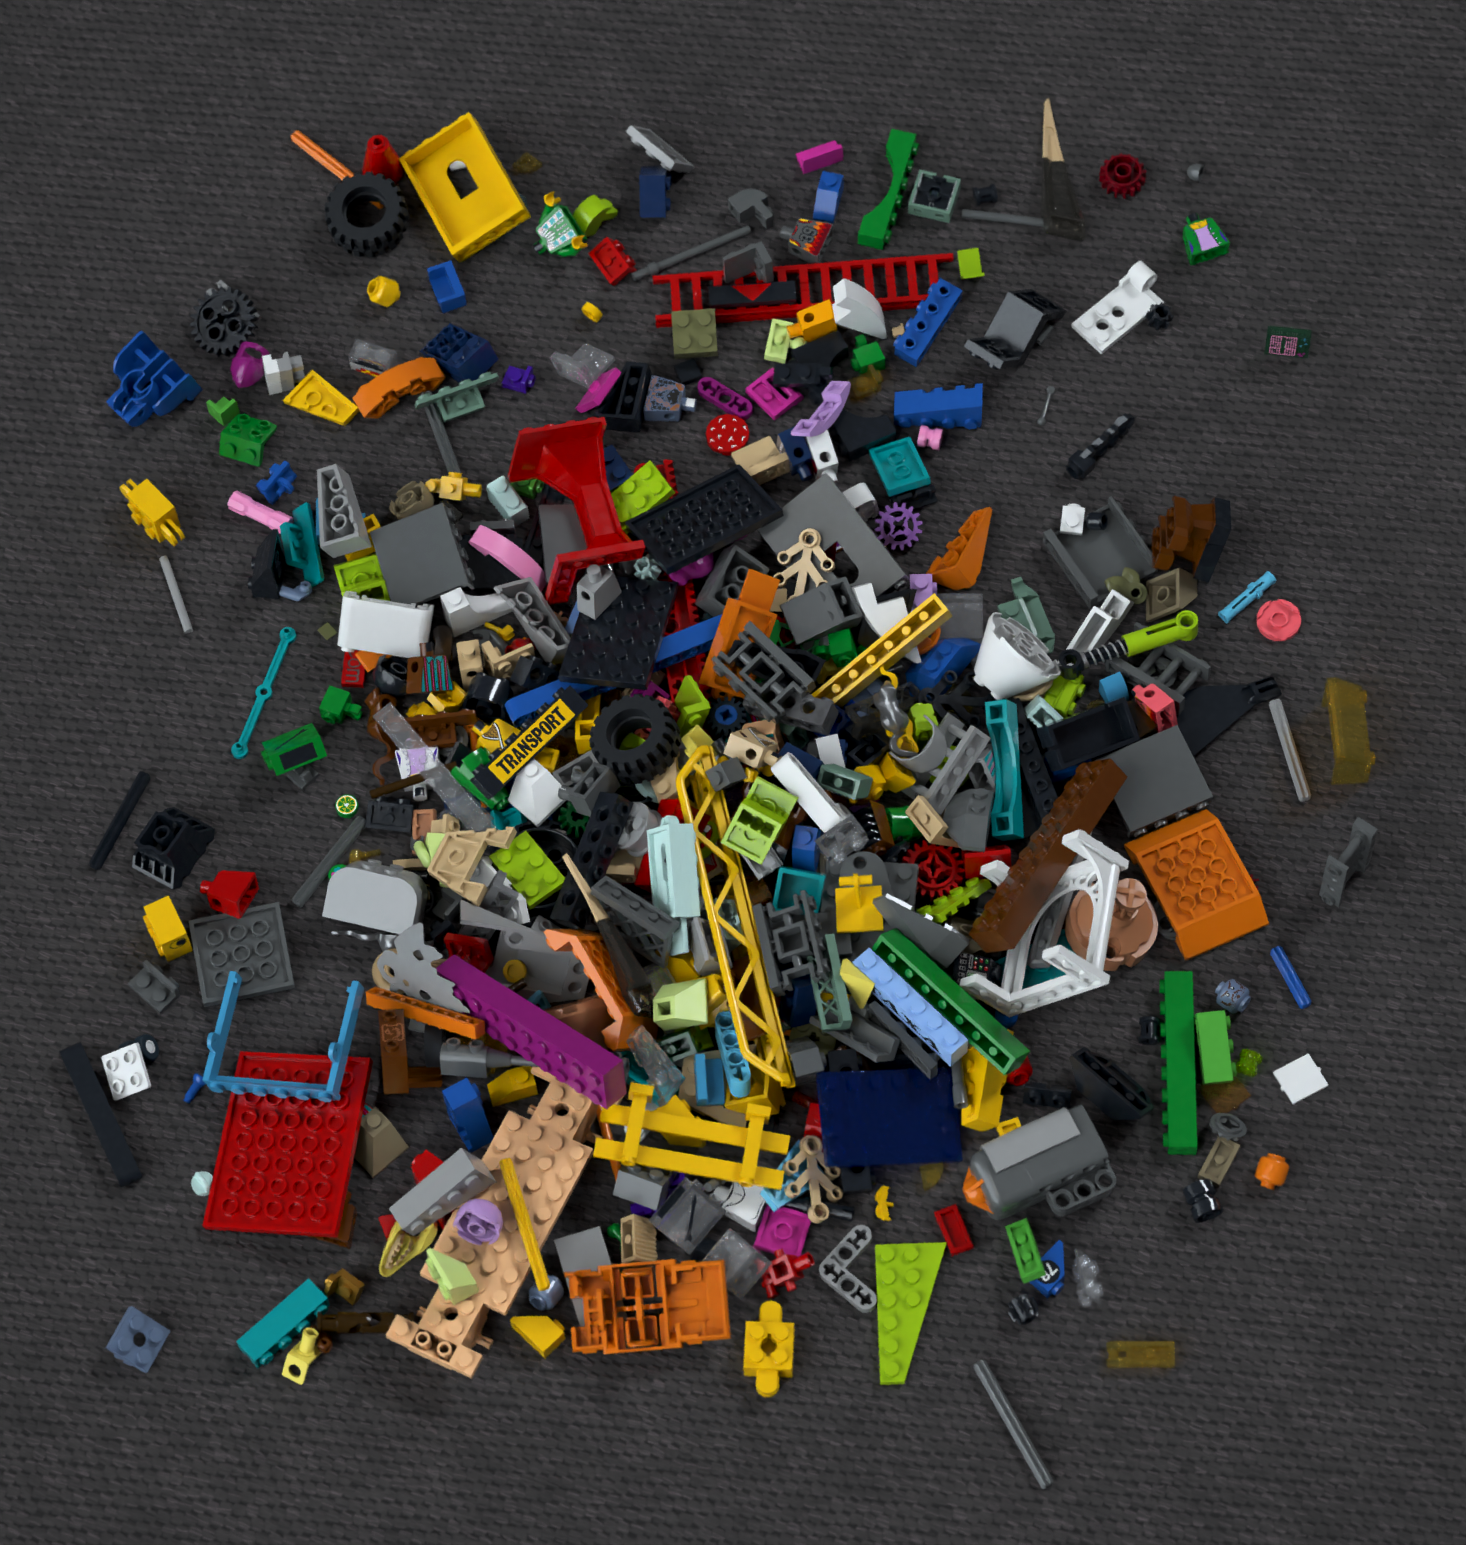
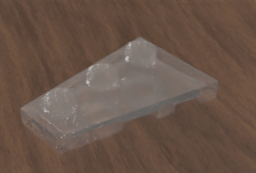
M641 1025L632 1032L626 1042L638 1065L644 1067L649 1077L646 1081L649 1086H654L659 1096L657 1102L662 1107L669 1102L686 1078L652 1038L651 1034Z

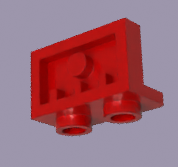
M606 237L588 254L609 283L615 286L628 273L637 271L634 267L636 263L629 255H625L623 252L625 248L617 239L614 241Z

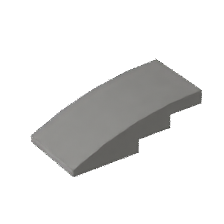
M600 1226L554 1240L563 1273L588 1269L597 1271V1266L612 1265ZM565 1277L569 1289V1278ZM583 1298L572 1299L579 1325L583 1327L585 1326ZM623 1300L617 1301V1307L624 1306ZM626 1311L617 1312L618 1317H624V1320H627Z

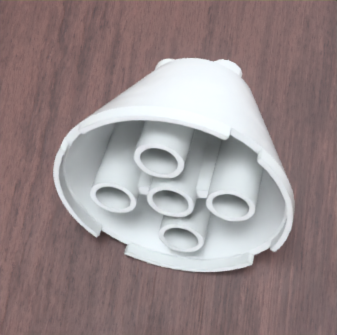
M994 612L988 619L975 663L974 672L976 675L973 677L975 682L982 687L986 686L995 699L1002 700L1003 698H1010L1056 679L1060 675L1061 669L1056 659L1052 661L1047 655L1050 650L1022 624L1011 617L1007 620L1000 617L1001 613Z

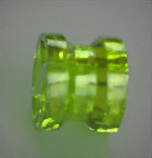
M1242 1049L1239 1054L1240 1060L1235 1064L1236 1071L1249 1077H1255L1258 1072L1257 1066L1261 1064L1263 1058L1255 1051Z

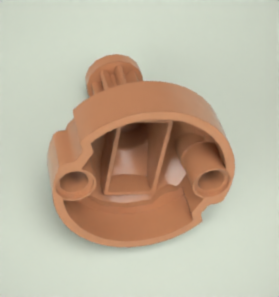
M1133 878L1118 880L1106 952L1111 958H1105L1104 970L1116 971L1120 965L1124 964L1132 967L1139 963L1148 953L1157 936L1158 919L1156 911L1147 898L1144 885ZM1080 890L1067 910L1064 928L1066 938L1076 955L1086 960L1093 920V903L1090 895L1086 891Z

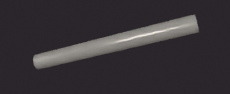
M162 556L159 560L184 633L193 632L168 556Z

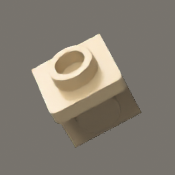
M443 814V819L432 820L431 833L446 834V832L460 831L459 819L450 814Z

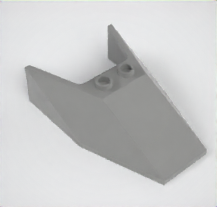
M460 900V924L501 930L494 960L486 970V975L505 987L511 986L514 983L506 980L503 975V968L508 961L517 959L522 961L527 967V975L524 980L528 986L517 992L518 995L526 1000L537 990L543 992L549 1003L584 999L589 978L584 973L582 962L575 957L572 951H554L548 946L545 935L464 900Z

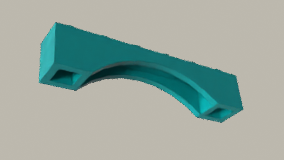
M1007 699L985 702L986 725L991 738L996 771L995 799L991 812L992 837L1001 841L1024 838L1017 704Z

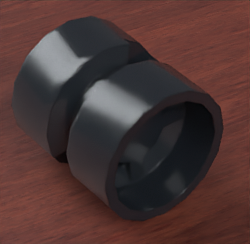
M1210 1179L1196 1181L1183 1189L1187 1204L1193 1206L1190 1211L1196 1223L1214 1219L1223 1213L1224 1209L1219 1198L1214 1197L1216 1190Z

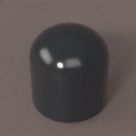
M1091 512L1086 516L1085 523L1090 530H1105L1108 525V517L1104 512Z

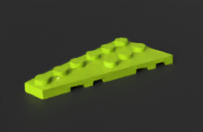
M947 1242L875 1245L880 1385L905 1384Z

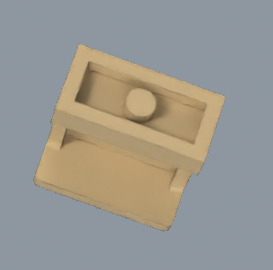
M918 795L905 811L907 816L929 843L960 848L958 843L946 832L948 826L943 821L945 809L941 815L938 814L924 796Z

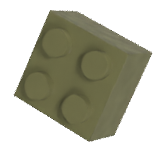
M715 308L671 311L675 359L718 356Z

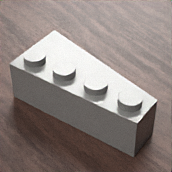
M337 464L318 469L320 548L332 558L372 547L349 474Z
M460 1148L393 1204L389 1210L402 1230L414 1236L496 1183V1180L481 1159Z

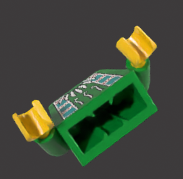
M552 191L544 196L546 204L539 220V225L536 227V232L541 239L533 244V247L540 255L548 250L551 254L561 257L576 256L582 248L588 247L587 243L583 244L588 239L568 207L557 205V203L561 202V198H554L555 192Z

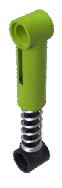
M1185 610L1180 612L1176 618L1122 635L1121 641L1109 642L1108 645H1101L1100 648L1094 647L1091 651L1086 650V652L1080 653L1073 649H1067L1059 656L1060 675L1067 680H1074L1081 675V671L1090 667L1091 664L1095 663L1097 665V662L1100 661L1104 663V660L1109 658L1112 660V657L1115 656L1119 658L1121 654L1130 657L1178 640L1191 641L1198 634V616L1192 611Z

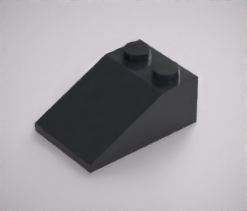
M273 529L257 548L256 557H252L251 569L253 570V575L248 578V589H251L253 597L280 598L279 593L282 586L286 559L278 529Z

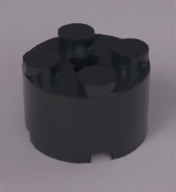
M483 672L476 673V676L470 682L462 703L463 709L475 710L477 718L483 722L492 724L496 719L504 721L507 715L505 703L513 698L510 681L505 678L498 679L488 676Z

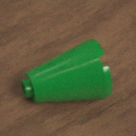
M486 747L484 749L479 748L462 759L463 764L461 767L455 766L450 776L491 810L497 809L501 811L509 804V793L506 786L491 799L487 800L470 781L474 776L472 771L479 764L482 763L485 766L490 761L488 749Z

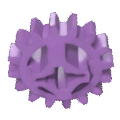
M894 502L892 509L886 505V513L880 511L878 514L882 518L875 519V523L879 524V527L875 528L874 531L880 532L881 535L878 538L885 540L884 546L891 544V550H894L896 546L903 550L904 544L909 548L912 547L911 540L917 542L919 539L915 535L922 533L918 526L923 523L916 520L920 514H913L914 507L912 506L909 509H905L906 503H902L901 507H898L897 503ZM893 512H903L901 517L890 515ZM904 518L901 526L904 530H899L892 535L895 528L893 522L898 523ZM909 518H911L913 523V531L908 528L907 521ZM884 522L889 526V533L887 535L884 531ZM902 535L907 538L903 541H894L896 536Z

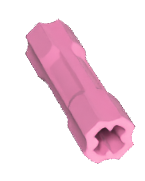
M234 491L229 498L228 509L242 516L246 515L268 526L271 530L278 529L280 534L281 524L284 522L294 523L293 517L258 503L239 491Z

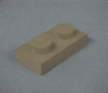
M1218 1136L1198 1174V1178L1210 1179L1213 1185L1219 1188L1241 1145Z

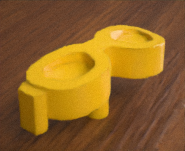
M881 1186L875 1195V1201L878 1202L875 1209L876 1216L884 1221L891 1220L888 1207H893V1203L886 1201L888 1189L890 1188L888 1186Z

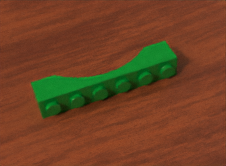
M891 129L886 144V158L890 163L893 173L892 184L883 201L873 211L863 217L858 233L859 245L883 250L885 243L890 242L892 234L890 226H895L897 219L896 207H901L903 199L901 191L907 188V172H912L914 164L912 156H916L919 149V143H916V134Z

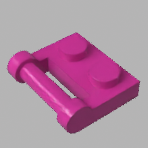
M771 368L745 388V391L775 421L791 407L800 403L804 396L799 391L796 392L792 387H779L789 397L785 399L769 383L773 381L774 368Z

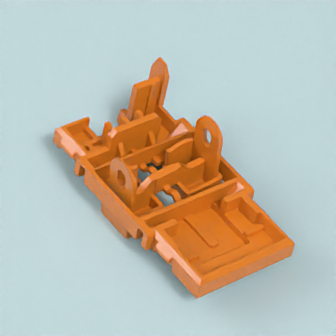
M676 1259L602 1265L597 1266V1271L588 1269L564 1272V1277L569 1278L570 1299L583 1298L585 1326L571 1327L572 1350L574 1353L582 1352L583 1354L597 1353V1350H603L604 1355L654 1351L683 1348V1343L692 1345L702 1344V1341L731 1339L725 1260L704 1262L690 1260L681 1261V1264H677ZM655 1265L657 1297H662L663 1303L643 1305V1298L656 1296L654 1268L652 1266L624 1269L621 1277L620 1268ZM623 1294L625 1299H635V1305L617 1307V1301L622 1300ZM663 1308L664 1314H659V1321L656 1314L644 1315L645 1309ZM636 1310V1316L628 1317L627 1321H625L626 1340L628 1347L633 1348L659 1345L660 1336L661 1346L626 1349L624 1317H618L617 1312Z

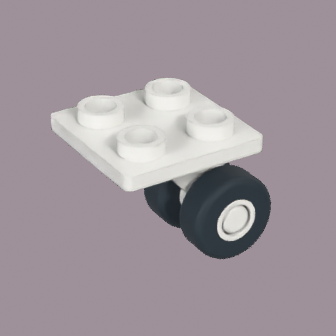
M144 1034L137 1037L134 1041H126L119 1045L118 1050L101 1057L113 1100H120L151 1087L145 1063L154 1061L159 1055L158 1044L151 1035Z

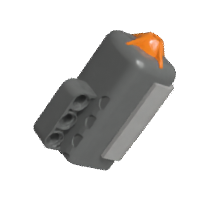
M1080 1104L1069 1110L1065 1107L981 1145L980 1150L973 1154L970 1159L962 1190L969 1203L986 1210L987 1214L995 1220L1005 1219L1044 1199L1047 1200L1054 1214L1066 1216L1112 1194L1116 1185V1176L1109 1164L1107 1150L1085 1108ZM1107 1179L1111 1185L1103 1187L1099 1184V1180ZM1079 1189H1086L1090 1195L1082 1197L1077 1191ZM1065 1199L1068 1205L1060 1207L1056 1200Z

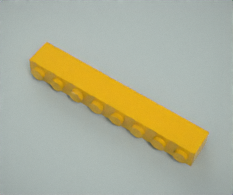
M932 594L811 695L819 699L826 697L834 702L837 709H841L882 675L879 667H884V670L887 671L949 620L952 614L936 594Z

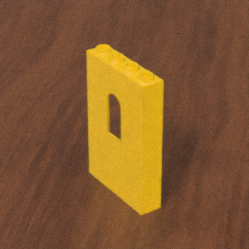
M470 112L460 116L455 122L442 128L437 134L425 139L422 144L413 150L407 151L404 156L399 158L449 251L459 263L531 217L478 121ZM455 161L465 163L478 186V189L463 199H460L447 175L448 167Z

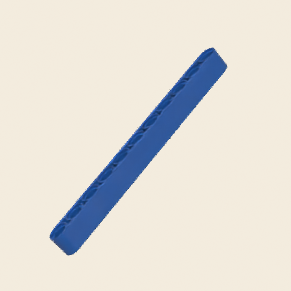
M722 614L663 637L652 673L709 651ZM558 679L508 700L505 703V708L513 725L518 727L529 717L533 720L538 715L536 710L546 702L549 705L554 700L552 695L560 687L566 689L568 686H571L584 701L617 687L560 682Z

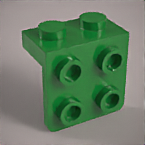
M237 414L221 432L219 455L259 467L263 462L264 444L276 432L277 425L267 420L252 418L247 414Z

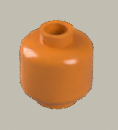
M1271 1153L1260 1157L1255 1172L1256 1179L1261 1181L1260 1186L1274 1190L1275 1186H1283L1285 1184L1289 1171V1165L1285 1162L1286 1158Z

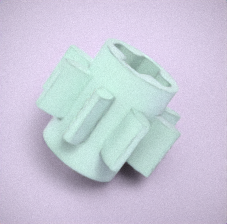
M649 554L638 559L633 566L637 571L634 575L641 580H657L660 572H662L657 562Z

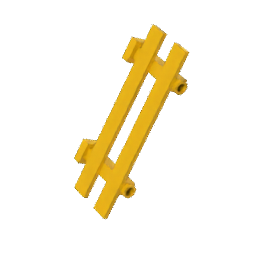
M633 1082L630 1083L628 1099L632 1100L631 1107L613 1104L608 1109L602 1107L600 1122L628 1127L625 1142L596 1138L593 1157L619 1161L626 1166H635L636 1164L737 1182L744 1187H753L754 1185L776 1190L782 1189L784 1171L757 1166L759 1150L785 1155L788 1153L789 1135L763 1131V1125L769 1122L771 1107L748 1103L745 1120L749 1121L748 1128L645 1110L646 1103L652 1102L654 1086ZM641 1130L745 1147L743 1162L737 1163L639 1145Z

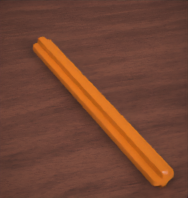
M296 130L291 135V139L295 144L341 180L346 176H349V178L354 177L353 172L303 133ZM369 201L378 209L384 207V205H382L379 202Z

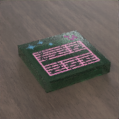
M1268 326L1264 354L1308 359L1312 330Z

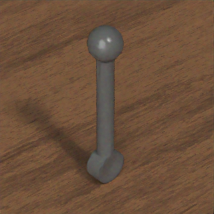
M1053 386L1047 387L1046 390L1047 398L1041 417L1037 420L1040 426L1046 423L1047 409L1051 396L1055 393Z

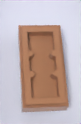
M435 809L413 810V839L420 840V836H424L425 844L427 833H431L432 820H437V811ZM412 850V855L417 856L415 851Z

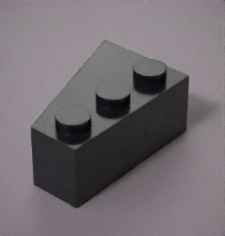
M626 362L621 370V375L610 393L604 398L600 409L596 410L593 414V417H605L607 423L605 430L640 433L644 417L643 410L652 376L649 364Z

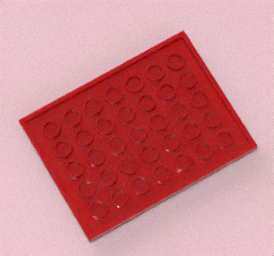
M240 1051L234 1077L327 1085L332 1061L326 1055ZM348 1057L339 1092L340 1100L323 1102L317 1098L301 1100L294 1096L279 1098L271 1094L257 1096L249 1092H245L242 1095L231 1092L202 1226L206 1230L338 1238L373 1060L367 1057Z

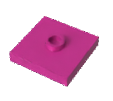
M615 367L597 376L575 409L580 413H584L599 406L621 375V371Z
M766 1204L753 1248L774 1254L775 1250L782 1248L784 1254L801 1256L811 1223L808 1214L786 1207L773 1212L770 1206Z

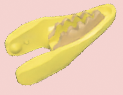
M396 1221L390 1231L380 1260L379 1273L383 1277L391 1276L409 1260L429 1247L437 1234V1223L434 1222L426 1227L418 1236H410L402 1230Z

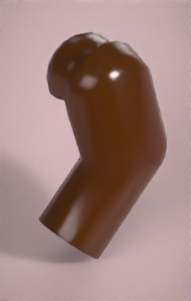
M313 1324L310 1327L317 1330V1326L315 1324ZM325 1331L318 1333L316 1338L319 1352L328 1353L333 1346L332 1336Z

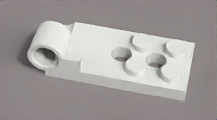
M1138 261L1130 268L1127 275L1119 281V286L1072 323V328L1100 354H1103L1146 319V313L1150 311L1152 304L1160 305L1163 302L1149 289L1157 280V274L1142 261ZM1121 310L1124 315L1122 317H1115L1112 312ZM1098 323H1106L1108 328L1100 330L1096 325Z

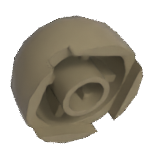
M412 481L404 485L395 494L398 498L395 500V503L391 500L389 510L400 520L433 507L434 498L422 481L420 483Z

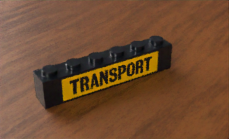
M568 686L566 689L560 687L552 695L554 700L549 705L546 702L536 710L538 715L533 720L529 717L520 725L522 730L517 735L513 732L504 741L506 744L501 750L496 748L488 756L490 761L485 766L481 763L472 771L474 776L470 781L487 800L495 796L589 706L571 686Z

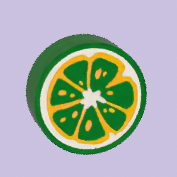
M342 795L335 803L338 815L343 818L355 816L359 809L357 799L352 795Z

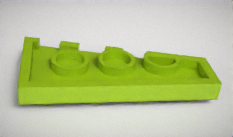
M978 877L969 879L965 882L966 886L950 890L949 896L939 897L933 901V905L924 906L918 909L917 912L924 916L927 913L933 917V922L942 923L947 920V915H954L958 912L957 908L966 906L970 903L969 900L977 898L992 887L989 879L979 880Z

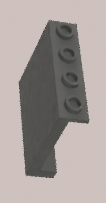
M1112 496L1108 498L1107 505L1094 511L1104 512L1107 515L1108 525L1105 530L1088 529L1085 523V516L1082 536L1061 534L1060 530L1054 533L1051 528L1043 532L1044 545L1089 609L1106 600L1110 592L1106 588L1105 580L1112 576L1122 577L1125 567L1134 569L1139 574L1140 582L1158 573V569L1152 568V552L1148 548L1146 539L1143 535L1137 533L1134 522L1130 518L1127 519L1122 505L1119 502H1115Z
M440 503L370 532L392 602L410 605L411 603H416V606L459 587L468 586L471 590L474 589L472 581L475 580L472 569L467 566L466 561L469 558L465 548L461 547L460 541L462 536L459 529L455 528L453 521L456 520L452 508H448L445 504Z
M1178 725L1096 759L1104 760L1111 758L1127 776L1113 802L1128 830V838L1133 836L1135 838L1142 837L1148 833L1147 830L1154 827L1156 829L1165 827L1169 824L1168 821L1175 818L1177 820L1186 818L1189 812L1193 810L1202 811L1208 808L1212 801L1213 795Z

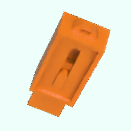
M749 569L738 600L728 598L699 680L700 684L711 687V695L716 701L717 698H721V701H724V697H728V701H731L734 696L742 699L746 696L741 691L736 692L728 684L729 679L725 676L721 678L713 670L714 665L711 659L714 656L717 657L720 651L727 655L734 640H740L738 634L744 631V626L749 621L770 638L777 614L769 611L780 583L779 579ZM725 662L723 663L742 682L744 681L739 675L740 669L735 666L730 668ZM748 675L753 681H755L754 677ZM724 692L725 696H722L719 693Z

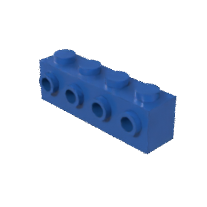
M942 278L937 283H932L927 292L929 296L925 301L921 300L916 309L918 313L914 318L910 317L905 325L906 331L903 336L899 335L893 344L895 347L894 355L915 367L919 365L962 299V290Z

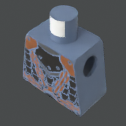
M652 375L643 410L644 421H680L682 410L695 412L696 399L685 397L686 392L683 384Z

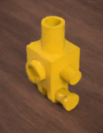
M449 472L448 475L441 476V479H430L425 483L430 492L440 493L439 498L461 501L466 500V496L480 498L482 493V485L467 483L468 478L461 477L462 473Z

